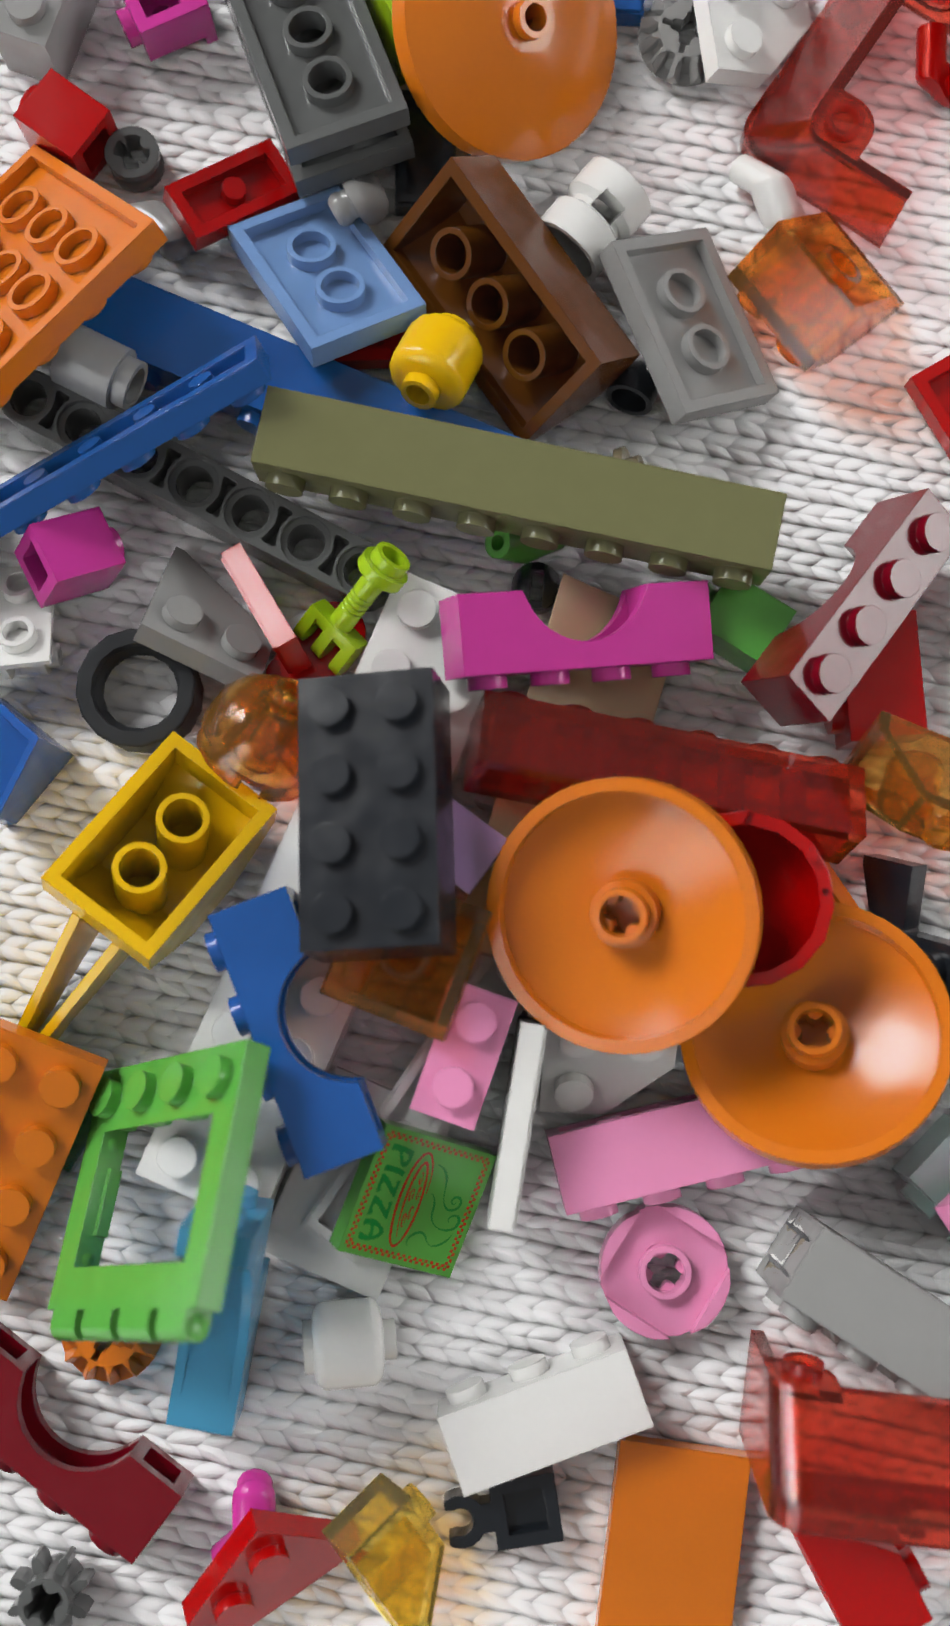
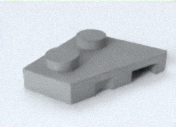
M176 546L133 640L251 697L262 678L272 647L257 621L185 550Z

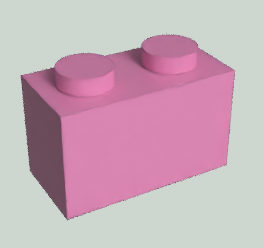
M455 979L409 1109L474 1131L518 1001Z

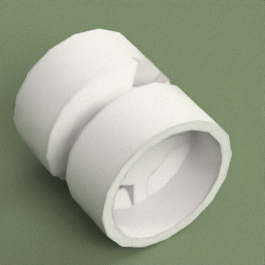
M601 156L592 158L574 178L568 188L569 196L558 197L541 217L587 282L594 281L604 270L599 255L611 241L631 238L652 212L650 200L636 178L623 166Z

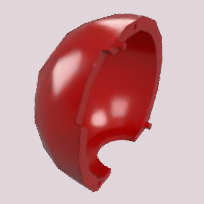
M750 810L722 813L719 815L732 828L750 856L757 874L762 896L763 930L761 944L755 965L744 987L772 985L801 970L825 942L835 907L830 871L813 841L785 820Z

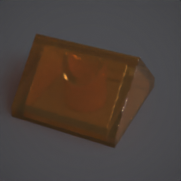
M455 898L457 956L330 963L319 993L445 1042L494 913Z

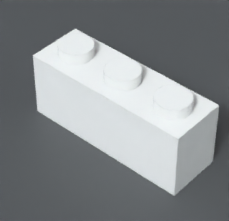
M606 1331L588 1333L569 1344L571 1351L547 1360L542 1353L529 1355L509 1365L507 1368L509 1374L485 1383L481 1376L470 1377L453 1384L445 1391L447 1397L438 1400L437 1421L464 1497L654 1427L620 1333L609 1337Z

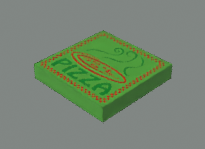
M379 1117L388 1141L384 1149L361 1158L329 1242L338 1251L450 1278L497 1156L484 1147Z

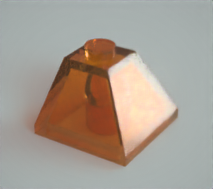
M881 710L833 776L830 788L899 831L921 839L935 849L950 851V738Z

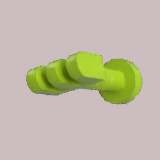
M379 542L376 547L371 546L364 550L357 561L362 576L336 609L326 599L315 602L293 629V632L302 641L309 638L318 627L322 630V633L310 648L319 659L326 656L335 645L340 648L328 665V668L336 676L343 674L368 644L354 629L355 625L382 591L391 594L398 593L408 581L407 571L410 568V562L406 555L391 543Z

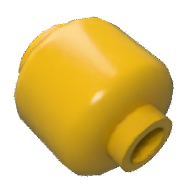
M450 313L422 314L409 325L393 352L389 364L391 378L400 390L403 398L410 405L423 410L431 408L452 409L463 401L483 363L482 346L472 327L459 316Z

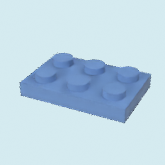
M339 185L227 226L231 248L313 368L402 333L408 329L415 319L422 314H426L425 301L371 228L361 218L355 220L348 227L341 226L328 205V198L330 194L342 190Z

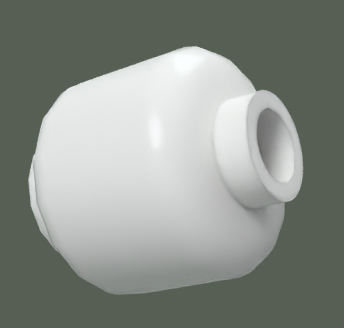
M371 1297L321 1301L314 1307L312 1318L302 1320L305 1376L315 1375L317 1384L323 1390L333 1391L378 1385L384 1375L385 1360L397 1359L395 1319H382L380 1307Z

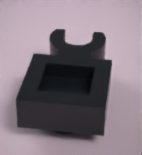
M553 1465L489 1488L490 1494L480 1496L478 1493L464 1497L460 1487L451 1489L444 1494L445 1511L465 1509L473 1517L468 1525L449 1529V1542L453 1548L464 1549L471 1547L482 1538L484 1533L490 1532L496 1533L498 1551L564 1541Z

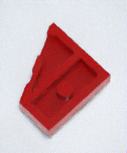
M250 1508L181 1604L187 1626L254 1625L358 1552L363 1544L355 1523Z

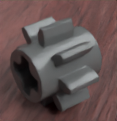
M45 1545L41 1546L32 1558V1568L20 1566L9 1582L14 1589L21 1591L20 1596L8 1610L9 1616H19L25 1626H72V1616L85 1618L94 1603L90 1595L83 1593L82 1590L92 1580L96 1573L95 1569L83 1568L82 1564L75 1558L76 1547L71 1546L65 1554L59 1553L52 1556L50 1550Z

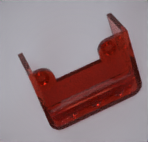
M828 0L748 115L740 137L741 153L748 154L787 175L791 179L798 197L880 248L910 198L912 191L860 158L873 136L874 119L866 104L845 91L844 88L901 6L906 7L928 22L944 23L947 26V34L950 35V0Z
M751 1330L739 1433L768 1517L777 1525L804 1535L950 1551V1399L841 1387L836 1376L824 1368L825 1363L820 1358L802 1352H788L782 1358H775L764 1331Z

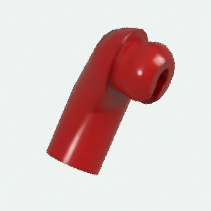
M928 22L921 25L916 31L915 79L917 84L942 107L950 108V63L947 61V26L941 22Z

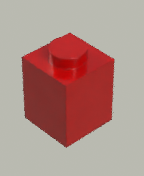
M50 68L38 84L32 85L25 91L17 111L13 114L30 148L34 144L92 181L106 166L105 145L108 138L118 130L111 111L52 68Z

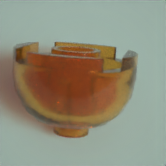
M252 673L225 685L214 698L200 721L202 722V727L197 734V746L206 764L225 783L238 789L242 781L262 789L257 797L258 799L269 802H286L299 798L298 680L275 674Z

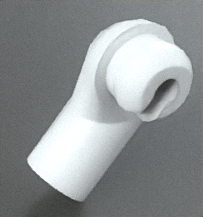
M748 154L738 156L729 170L730 182L752 195L762 225L771 234L777 236H790L798 232L803 226L805 212L803 206L798 203L796 190L791 179L779 170Z

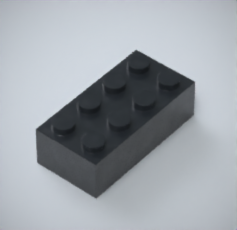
M433 667L298 679L300 953L322 963L457 956L449 690Z

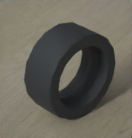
M127 629L106 636L89 650L78 670L75 695L82 718L98 736L128 752L151 754L172 731H175L182 738L192 731L202 712L204 687L198 671L134 641L133 639L138 629ZM137 655L152 656L164 662L174 673L178 686L176 703L170 714L160 723L147 728L127 727L116 721L108 711L104 699L105 682L112 669L123 660Z

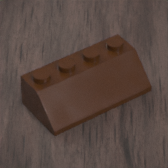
M495 155L450 157L383 244L425 301L426 314H454L464 319L472 327L482 346L483 363L474 381L515 436L534 441L599 397L640 356L635 346Z

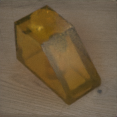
M380 1473L321 1532L389 1626H431L445 1544L429 1522L436 1515V1512L426 1497L412 1483L409 1482L401 1489L383 1473Z

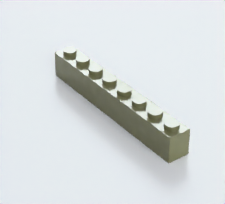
M269 385L250 460L259 481L265 482V487L268 490L280 495L302 497L304 491L328 495V500L331 503L350 510H366L367 504L393 509L392 514L395 517L412 523L427 524L430 522L431 517L456 522L458 530L474 536L492 537L495 531L520 536L521 543L540 550H556L558 545L561 544L584 549V556L602 563L617 564L621 563L623 558L647 562V568L650 571L669 577L686 576L687 571L712 576L713 584L731 590H749L751 585L760 586L772 571L787 498L786 493Z

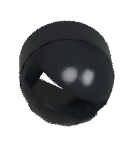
M638 360L634 361L607 388L605 395L608 402L617 410L633 416H643L651 412L658 391L649 370H647L646 363Z
M531 562L517 570L512 579L511 591L523 590L532 610L536 615H540L553 608L561 581L557 572L548 564ZM531 573L543 574L542 601L530 600L532 588Z

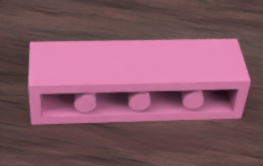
M695 1093L545 1130L566 1215L579 1213L581 1221H593L612 1216L619 1212L617 1203L641 1197L644 1205L667 1203L682 1196L681 1187L705 1182L709 1190L731 1187L745 1181L743 1172L768 1166L771 1174L801 1169L774 1162L743 1147L728 1136L713 1121Z

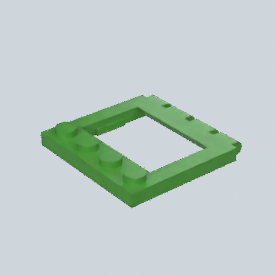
M245 1039L103 1072L90 1103V1112L93 1116L47 1309L54 1311L50 1330L55 1339L59 1341L199 1343L207 1337L212 1314H221L271 1050L270 1046ZM210 1114H213L184 1262L99 1266L105 1238H108L122 1171L120 1169L128 1132L136 1131L138 1126L143 1125L154 1128L169 1126L173 1120L178 1119L191 1122L208 1119Z

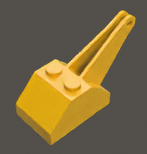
M172 731L40 877L43 890L70 909L72 913L18 1025L36 1032L39 1030L54 1009L99 932L112 941V943L40 1032L41 1034L58 1040L72 1020L129 955L148 970H151L192 937L208 918V915L213 912L233 888L274 824L277 808L175 731Z

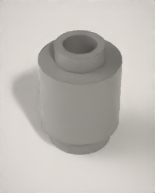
M82 324L60 345L55 357L46 363L51 367L50 376L54 383L107 409H113L118 406L128 410L133 407L143 391L148 375L147 363L137 359V353L134 349Z

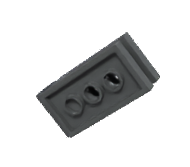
M224 0L299 198L415 158L413 140L407 127L411 125L408 106L365 0Z

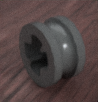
M126 126L116 130L108 138L105 145V160L115 182L122 189L132 193H144L153 189L162 180L165 172V161L155 137L148 130L138 126ZM142 150L147 162L143 164L138 160L139 168L127 169L123 158L127 155L130 159H133L131 152Z

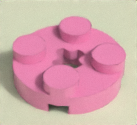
M642 1203L638 1205L635 1210L624 1214L616 1221L607 1233L600 1249L599 1282L612 1312L630 1330L647 1338L655 1340L670 1339L669 1336H680L689 1331L693 1334L704 1329L717 1317L723 1308L731 1285L728 1258L719 1234L701 1215L679 1204L644 1205ZM667 1253L677 1256L674 1267L681 1273L679 1279L675 1283L665 1279L659 1287L652 1285L650 1280L652 1279L653 1272L647 1266L653 1257L662 1259Z

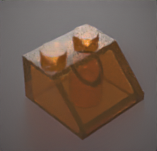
M829 211L778 221L727 276L739 291L737 297L741 306L754 318L763 320L776 336V346L781 355L791 364L801 367L804 372L830 363L905 304Z

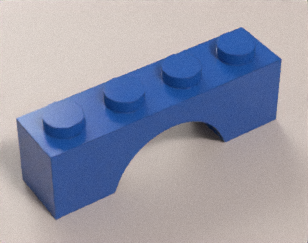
M283 886L208 915L213 931L204 935L205 944L215 969L218 972L228 971L236 992V996L228 998V1005L234 1024L242 1037L251 1034L253 1041L271 1047L262 1097L266 1102L275 1098L284 1125L276 1127V1136L288 1166L291 1167L299 1164L305 1180L384 1149L388 1140L364 1077L340 1076L324 1071L311 1063L300 1052L291 1037L286 1019L287 995L296 973L310 958L300 953L299 902L294 889Z

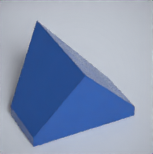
M0 698V824L10 825L17 824L73 757V754L2 698Z

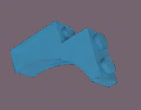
M245 1185L221 1314H212L210 1330L203 1341L199 1343H179L166 1418V1424L232 1437L243 1411L270 1258L264 1257L274 1205L273 1199L258 1197V1190L251 1186ZM195 1206L179 1226L174 1255L178 1256L181 1262H184Z

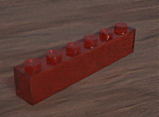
M485 689L470 723L463 791L539 805L557 792L579 783L609 777H640L653 779L682 789L703 801L718 814L750 810L785 820L813 841L824 862L839 864L867 837L865 768L840 763L833 757H811L782 751L767 743L748 744L719 738L708 731H685L656 725L646 718H622L593 712L588 707L578 704L559 705L530 699L526 695L515 691L496 692Z

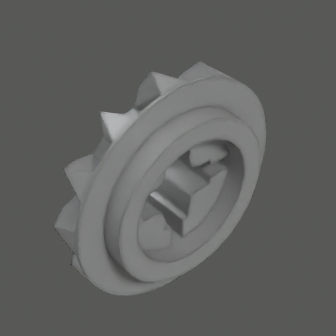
M654 0L645 17L641 18L638 33V47L643 62L655 76L670 84L694 86L705 83L693 0ZM689 21L695 22L696 37H693L690 45H686L684 53H680L679 32L682 31L684 25L688 24Z

